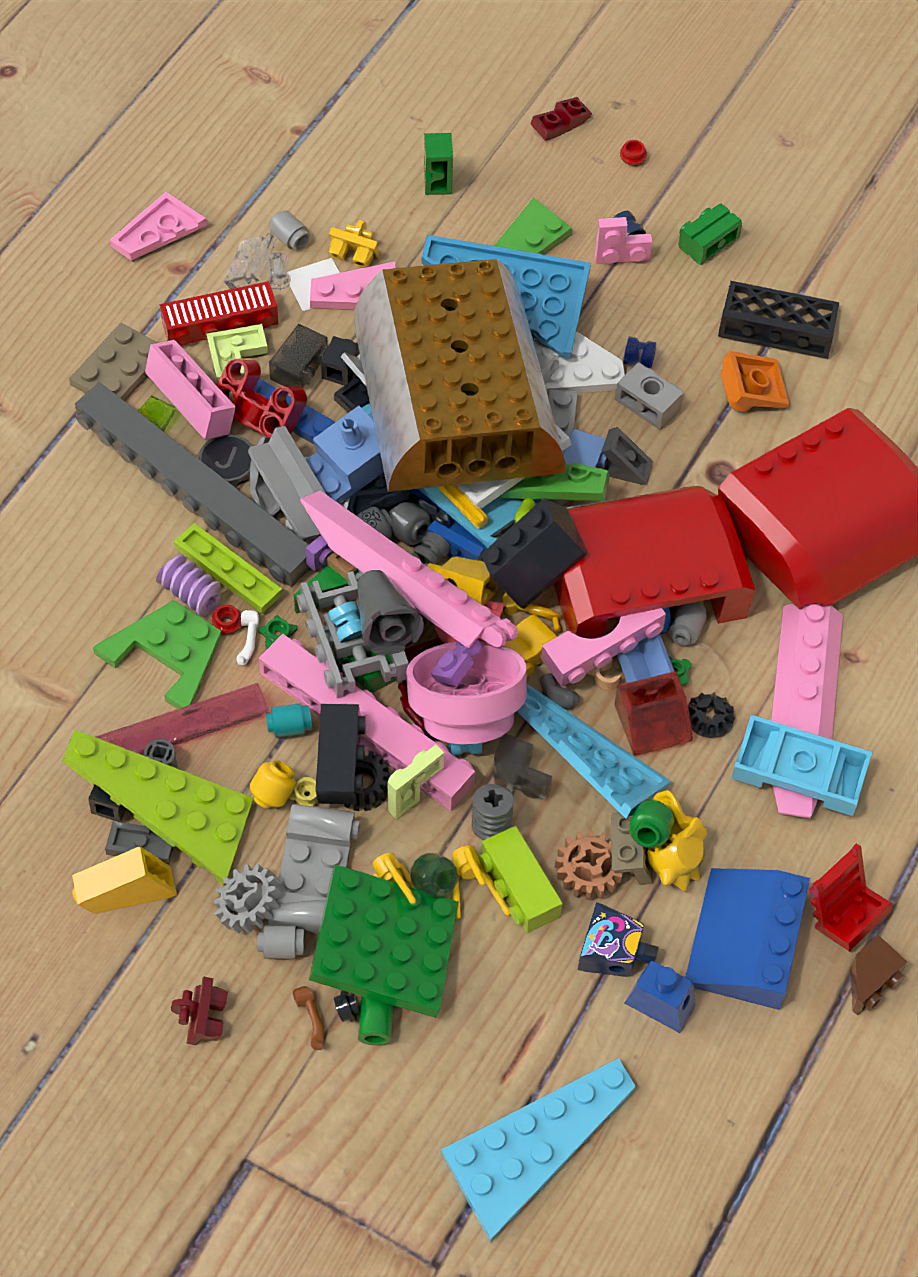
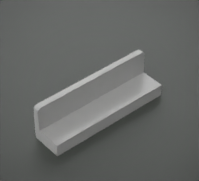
M285 426L277 427L274 429L268 443L251 446L248 454L296 535L303 541L318 538L321 533L300 500L321 490L323 493L325 491Z

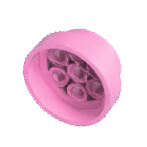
M480 641L482 644L481 650L471 657L474 664L460 683L454 686L436 682L430 673L447 650H455L456 642L435 646L418 654L407 667L408 702L411 708L423 717L426 731L436 739L454 744H478L497 739L512 728L514 712L521 708L526 701L527 675L524 659L508 647L501 646L495 648L492 644Z

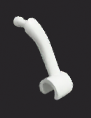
M245 610L241 613V626H248L246 644L236 658L239 665H246L255 649L256 630L259 626L260 617L258 612L253 610Z

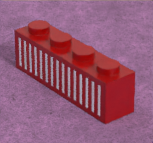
M269 281L160 304L161 319L167 341L175 340L180 346L207 340V333L262 324L263 328L279 324L278 306Z

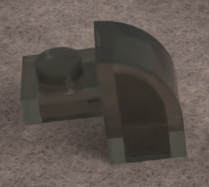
M504 734L494 755L493 778L495 784L509 789L513 795L516 790H520L529 798H540L546 801L551 791L552 776L528 767L532 759L533 744Z

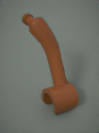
M307 986L296 988L293 991L297 1007L306 1005L312 1021L311 1047L314 1050H321L324 1046V1025L315 1005L314 994Z

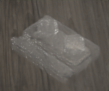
M271 232L267 233L265 238L260 235L250 239L246 238L240 242L237 247L238 251L233 262L228 267V273L224 280V283L230 289L250 284L252 279L256 282L260 280L277 241Z

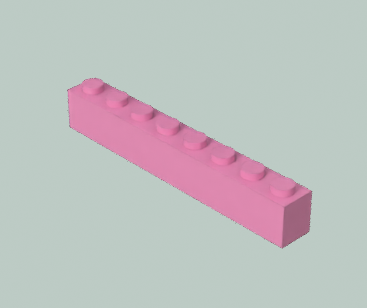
M282 634L259 657L260 674L304 706L309 705V709L319 717L321 704H359L361 716H366V735H360V745H365V750L368 752H375L376 758L380 755L383 758V763H387L388 767L394 771L405 769L412 763L414 757L422 750L428 751L436 744L444 752V768L422 784L420 790L450 812L474 787L475 771L469 762L453 756L444 744L439 741H432L425 736L420 727L415 724L410 725L404 721L395 709L383 706L368 690H361L355 686V691L349 692L345 690L343 691V696L337 698L334 688L328 689L324 677V671L327 670L325 663H319L317 656H313L306 651L303 644L298 640H291Z

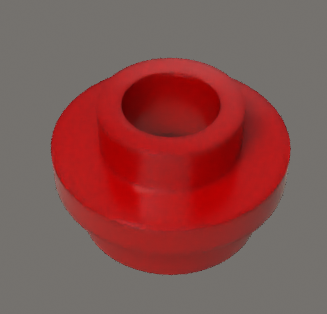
M221 605L212 615V625L221 630L223 634L234 633L241 627V613L232 605ZM225 619L232 620L230 622H222Z

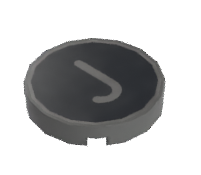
M228 434L215 437L203 445L199 452V460L231 485L237 486L238 482L243 480L245 482L250 479L251 457L248 454V450L253 445L247 439L238 435Z

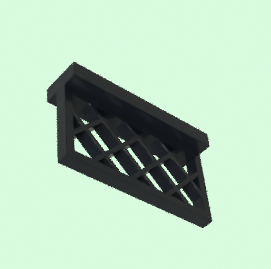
M730 281L718 337L828 359L839 302ZM734 291L745 293L748 297L740 299ZM770 298L775 302L767 305L762 299ZM755 303L759 309L752 311L747 305ZM790 304H799L803 308L794 310ZM782 308L787 314L779 317L774 310ZM824 309L832 312L822 316L817 310ZM809 313L814 320L806 322L801 316Z

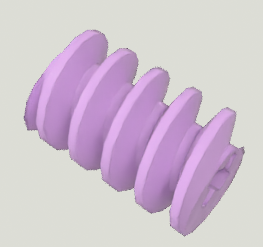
M179 554L160 569L156 582L162 583L165 589L170 590L175 597H179L180 601L184 604H188V607L193 611H197L198 615L206 617L220 603L221 594H219L221 584L218 581L212 582V577L208 574L203 576L201 568L194 569L195 564L192 561L186 562V557L183 554Z

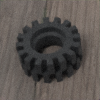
M369 751L368 756L365 755L364 764H359L358 773L370 774L374 782L370 787L364 788L363 793H357V804H352L354 805V811H359L360 806H364L365 811H370V804L377 808L380 806V800L384 802L387 798L388 780L390 778L389 767L387 763L383 764V758L380 755L375 759V752ZM344 804V807L349 809L351 804Z

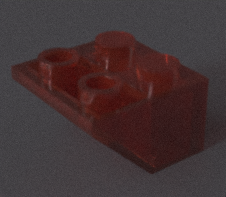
M676 671L617 686L614 705L634 756L693 741L687 699Z

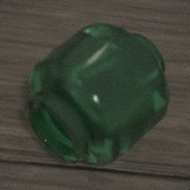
M425 853L414 861L411 867L410 878L416 889L422 890L433 898H442L454 890L458 881V871L452 860L437 853Z

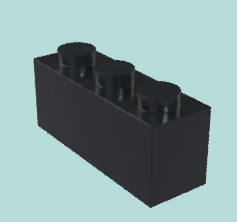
M321 704L315 789L318 804H357V793H363V774H358L359 764H364L365 745H360V735H366V716H361L359 704Z

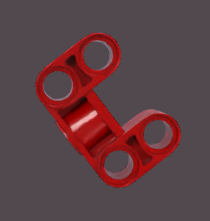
M251 358L230 360L224 368L217 387L228 399L229 393L232 391V403L236 407L233 417L243 425L256 430L268 438H271L274 432L275 420L277 418L280 427L285 426L291 435L307 403L305 391L299 386L278 387L273 391L270 399H267L254 391L261 374L259 363ZM242 365H243L244 368H245V376H244V377H242L241 371H240ZM288 393H290L292 397V402L290 405L287 403L286 399Z

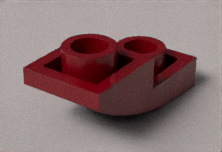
M578 97L556 102L554 111L533 116L530 124L546 141L565 134L581 125L591 117L592 113Z

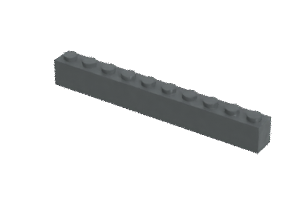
M98 382L75 403L76 419L84 429L94 431L104 445L108 447L110 445L113 446L126 462H133L137 465L146 478L156 480L169 496L173 497L175 495L179 498L189 512L193 514L195 512L198 513L212 530L216 531L218 529L222 532L232 546L236 548L241 547L245 550L248 557L255 564L264 565L269 569L270 574L278 582L284 581L292 587L311 569L306 564L305 548L308 546L306 542L102 383Z

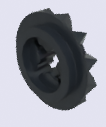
M701 692L698 697L691 698L685 710V719L690 729L696 734L708 738L719 737L727 733L734 723V706H730L726 697L721 698L715 692L706 695ZM713 707L714 714L716 715L708 723L705 712H707L708 708Z

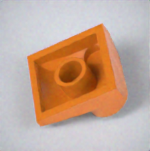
M729 351L723 360L721 377L727 400L733 409L747 412L753 406L787 408L790 405L777 359Z

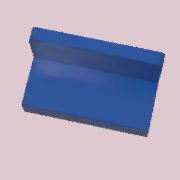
M434 520L428 528V533H436L450 544L451 551L447 555L448 557H461L484 562L481 553L487 547L463 526L451 520V524L446 527Z

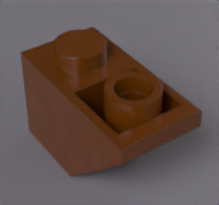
M879 935L856 954L850 968L852 1011L856 1015H859L865 1008L869 1011L872 1010L883 998L881 993L888 987L891 990L895 989L905 977L902 972L907 961Z

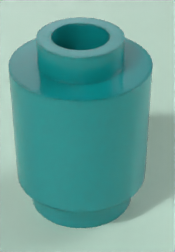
M301 703L274 706L271 707L272 713L266 714L268 732H274L275 738L305 734L306 730H312L309 705L301 706Z

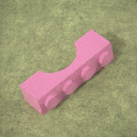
M660 608L619 616L617 627L608 635L596 639L582 638L567 631L542 646L541 659L561 687L570 682L575 684L582 680L586 673L593 668L600 669L606 666L615 655L621 652L623 654L630 652L644 638L648 637L650 639L657 636L663 630L666 613Z

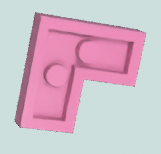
M626 217L598 219L594 255L596 264L650 260L652 249L651 234L626 235Z

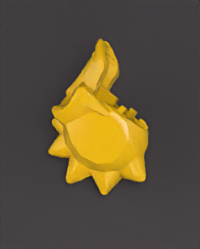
M667 790L657 793L653 800L660 801L671 809L675 819L669 839L664 845L658 848H648V861L652 869L660 876L664 886L673 883L682 891H686L690 879L699 881L701 878L698 865L704 860L703 841L708 835V829L703 827L698 817L685 816L676 796Z

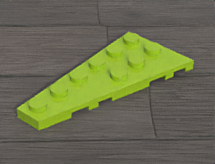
M74 729L62 762L90 784L99 786L111 796L110 799L120 806L122 804L135 814L134 818L172 847H178L192 858L191 862L199 868L201 866L215 876L214 879L224 885L223 879L225 877L228 878L253 798Z

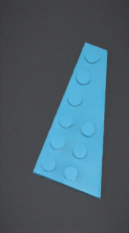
M527 684L526 701L517 712L626 819L633 815L640 803L653 800L657 793L667 790L671 783L670 780Z
M619 1058L441 1149L442 1157L490 1243L499 1235V1232L505 1225L520 1213L524 1205L534 1195H537L572 1158V1155L578 1148L592 1137L596 1129L606 1119H609L635 1091L636 1086Z

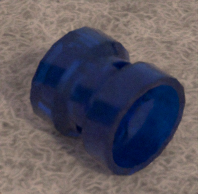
M629 336L624 352L623 364L633 365L639 362L646 368L651 369L657 342L649 340L641 342L638 338Z

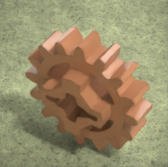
M593 830L589 831L588 837H583L579 831L576 833L575 841L567 837L565 839V847L559 846L558 857L555 859V868H558L556 877L557 879H565L563 883L565 890L570 887L574 888L575 897L580 892H585L586 899L590 900L592 893L596 892L599 898H603L604 889L612 893L615 890V883H621L623 874L614 873L612 870V841L609 843L605 841V833L596 838L594 837ZM577 852L578 856L572 858V861L569 862L571 856ZM611 867V870H610V872L608 873V875H606V876L603 878L602 874H603L604 872H607V871H608V868Z

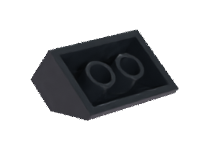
M545 498L481 553L490 577L522 609H525L560 579L565 572L588 554L568 509Z

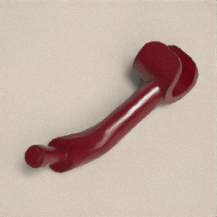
M399 683L398 689L402 695L400 701L404 712L415 725L422 729L425 736L432 741L436 738L426 731L424 720L411 708L405 684Z

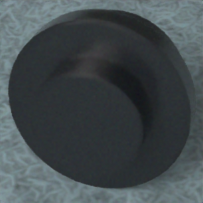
M340 991V995L334 997V1003L341 1021H357V1013H360L361 1008L356 995H349L346 991Z

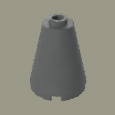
M370 570L365 572L357 582L362 640L366 647L371 648L372 652L376 654L390 655L405 650V644L411 640L415 643L419 639L423 631L422 617L383 571Z

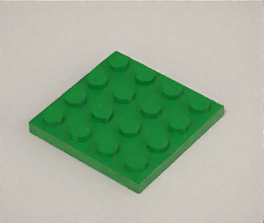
M335 864L331 873L309 981L436 1018L441 1007L458 901L409 887L416 899V903L411 904L396 882Z

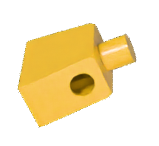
M452 557L443 566L429 563L427 566L434 572L441 574L444 579L458 589L465 591L468 596L483 606L497 593L498 584L490 577L483 561Z

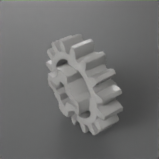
M246 864L241 873L236 869L233 870L234 877L231 880L226 877L223 879L226 886L216 890L221 897L213 901V904L218 908L214 913L220 919V922L229 930L233 929L238 934L242 929L247 933H251L253 925H257L260 929L263 928L262 920L265 918L273 919L270 912L272 909L280 908L276 899L283 896V893L278 889L281 886V882L275 878L276 876L268 868L264 869L260 864H256L252 869Z

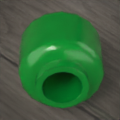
M647 800L640 803L629 823L631 837L636 843L647 848H658L664 845L669 839L674 826L673 812L660 801Z

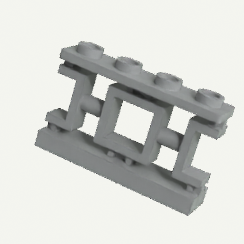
M360 570L356 574L353 571L347 573V583L349 586L322 593L318 581L312 582V586H308L307 582L300 583L301 594L296 596L300 612H306L308 620H305L309 637L316 638L318 645L314 647L318 662L325 663L327 670L324 671V677L328 689L334 688L337 698L342 697L345 690L349 692L355 691L354 677L380 670L385 682L391 681V677H395L396 682L407 679L406 671L409 663L404 650L387 655L390 663L388 665L385 655L380 654L367 657L365 651H369L371 648L366 647L362 637L341 643L336 634V624L330 621L328 613L324 614L325 626H322L313 599L315 598L319 609L333 605L337 607L347 603V601L358 599L357 582L364 574ZM331 648L334 649L337 659L354 655L355 662L342 665V678Z

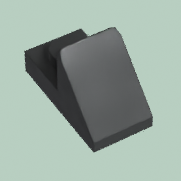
M618 427L609 429L602 449V453L608 458L604 470H608L609 477L639 485L646 484L653 461Z

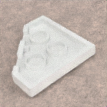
M576 332L571 359L562 357L532 337L537 353L545 357L553 353L557 355L555 359L559 361L558 368L545 384L547 395H549V389L578 391V393L615 391L617 383L625 376L621 359L579 332Z

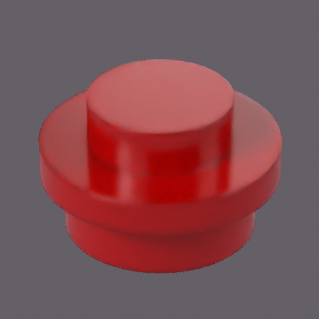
M638 140L627 141L620 150L621 159L630 165L643 163L647 156L644 144Z

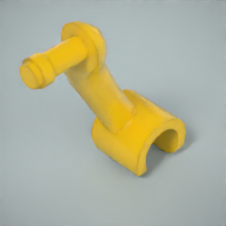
M507 593L504 594L502 602L505 604L513 603L505 606L504 611L507 615H514L518 610L526 611L553 621L554 631L556 633L561 631L558 621L561 616L557 612L532 603L525 609H522Z

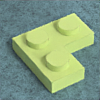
M262 324L206 334L217 384L225 366L230 360L268 353ZM242 365L240 371H241L242 377H244V376H245V371H244V367H243V365Z
M436 744L428 751L422 750L419 752L409 766L405 769L396 770L388 780V812L395 819H398L420 801V786L444 768V752Z

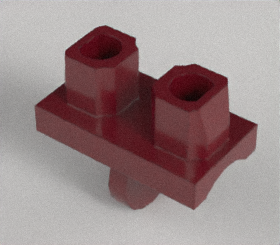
M205 976L202 978V984L195 987L193 1000V992L184 990L182 999L172 1001L171 1011L179 1015V1024L187 1025L190 1016L187 1044L197 1045L201 1039L217 1041L222 1035L223 1020L208 1017L209 1009L222 1012L227 1003L228 991L213 986L214 978Z

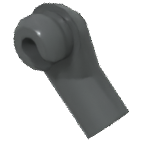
M552 673L544 674L539 678L544 695L562 708H575L579 704V695L570 689L558 687Z

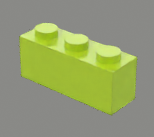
M516 826L482 841L481 855H479L481 865L486 873L491 872L495 879V889L500 898L507 899L511 906L509 908L510 914L517 925L521 924L526 933H529L561 917L563 903Z

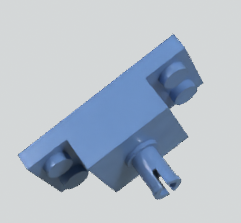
M357 406L313 438L317 452L306 459L326 495L339 504L344 502L384 472L372 412L367 414L360 406Z

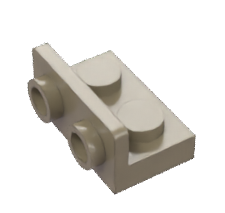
M619 812L612 813V870L614 873L630 872V874H634L640 885L653 884L652 867L647 855L648 848L636 843L629 832V823L632 815L626 819Z

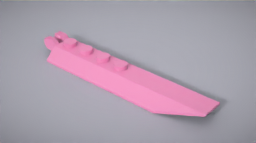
M321 490L301 498L300 502L331 550L363 573L370 570L383 571L421 615L465 647L470 648L477 638H482L487 643L495 646V648H499L505 645L506 641H512L518 636V629L507 618L500 619L489 608L479 604L468 596L465 591L455 587L444 579L441 574L434 572L423 564L420 559L410 555Z
M793 603L783 606L771 719L773 722L828 739H832L843 621V614L833 606L821 607V603L803 605V609H798ZM772 785L779 814L811 818L818 799Z

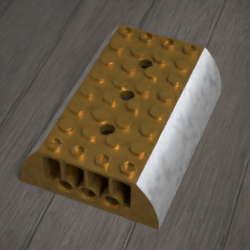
M497 259L382 269L369 282L360 295L355 308L353 323L388 492L565 473L564 455L520 290L515 278L507 267ZM461 348L465 352L458 353L454 349ZM472 391L476 394L473 396H467L464 392Z

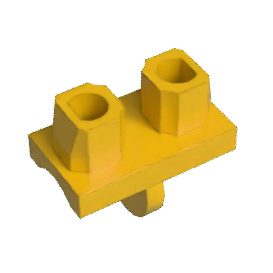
M359 220L356 226L347 224L345 231L331 227L329 232L331 239L329 254L332 258L344 260L347 251L351 250L356 252L353 263L359 267L366 268L369 267L373 258L379 259L381 250L378 249V242L372 240L374 232L366 230V221Z

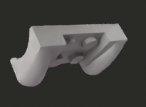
M292 804L286 831L287 839L278 881L281 882V886L278 889L283 893V896L276 899L280 908L271 910L270 913L273 919H268L269 925L296 926V929H304L305 931L319 934L332 870L335 864L347 868L352 839H358L360 820L355 819V812Z

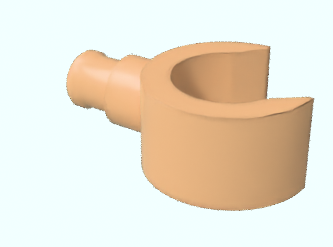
M613 659L606 666L600 669L595 667L587 672V674L594 676L595 684L601 689H615L621 682L622 675L605 678L600 674L602 671L612 668Z

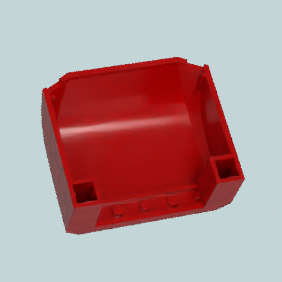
M846 408L736 469L718 487V496L722 498L728 508L743 553L798 609H803V605L821 603V607L833 605L918 555V467L885 433L858 409Z
M689 486L568 509L588 554L554 583L567 631L586 639L601 638L605 634L609 618L709 599L718 624L747 618L756 590L732 518L725 502L720 496L702 486Z

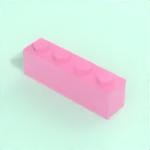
M175 340L151 344L145 373L205 440L228 435L236 408L235 405Z

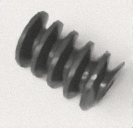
M486 784L476 790L473 796L472 830L481 840H486L511 828L514 795L509 789L498 784Z

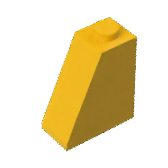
M140 846L72 875L74 900L79 906L94 914L172 898L177 895L172 867Z

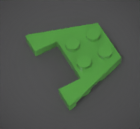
M173 600L96 644L93 647V651L96 656L116 668L135 647H138L181 675L180 679L164 696L167 703L188 715L192 709L196 693L198 694L202 685L201 681L206 669H209L220 643L222 634L221 630Z

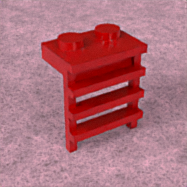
M857 843L809 888V893L814 895L811 905L816 908L813 912V917L818 920L814 925L815 929L849 952L892 911L891 902L866 887L862 848Z

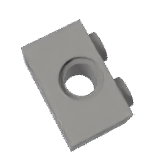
M638 362L617 383L615 400L661 430L681 410L684 392L675 384L669 383L658 376L654 370L646 368Z

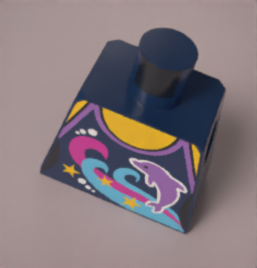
M596 902L580 954L578 970L629 977L631 976L635 960L649 964L650 961H655L659 947L641 942L644 930L642 922Z

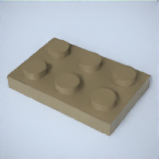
M121 322L69 378L70 385L86 394L100 382L125 401L148 376L145 373L150 345L158 342Z

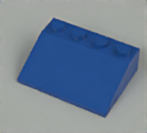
M711 868L685 978L689 979L696 989L780 1010L787 989L810 878L780 870Z

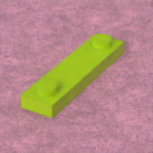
M193 523L174 540L175 549L261 614L283 595L281 587L197 524Z

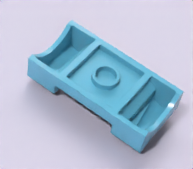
M751 715L731 779L760 788L763 782L822 800L824 801L822 807L853 816L872 752Z

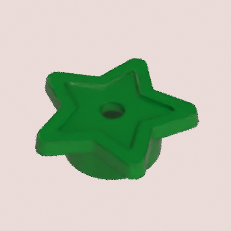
M276 615L266 626L259 627L258 631L266 638L265 647L268 649L282 634L290 638L297 630V625L288 624L286 620Z

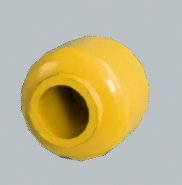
M280 760L263 763L250 783V791L254 796V801L259 806L267 809L284 806L297 784L294 770Z

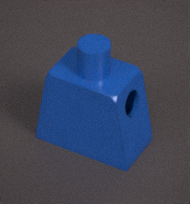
M650 961L639 976L624 1004L680 1033L695 1007L694 985L689 979L677 974L672 968L664 967L655 961Z

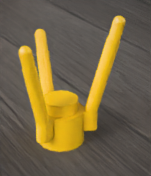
M466 845L456 849L452 853L454 864L448 867L452 878L453 900L458 901L456 919L461 917L460 875L463 879H473L476 877L481 886L486 883L504 914L509 916L510 910L505 900L500 898L491 877L482 867L476 848Z
M392 852L385 853L374 860L372 866L376 873L373 876L396 882L409 902L415 904L416 899L404 879L412 888L424 890L408 873L404 864L399 863L395 854Z

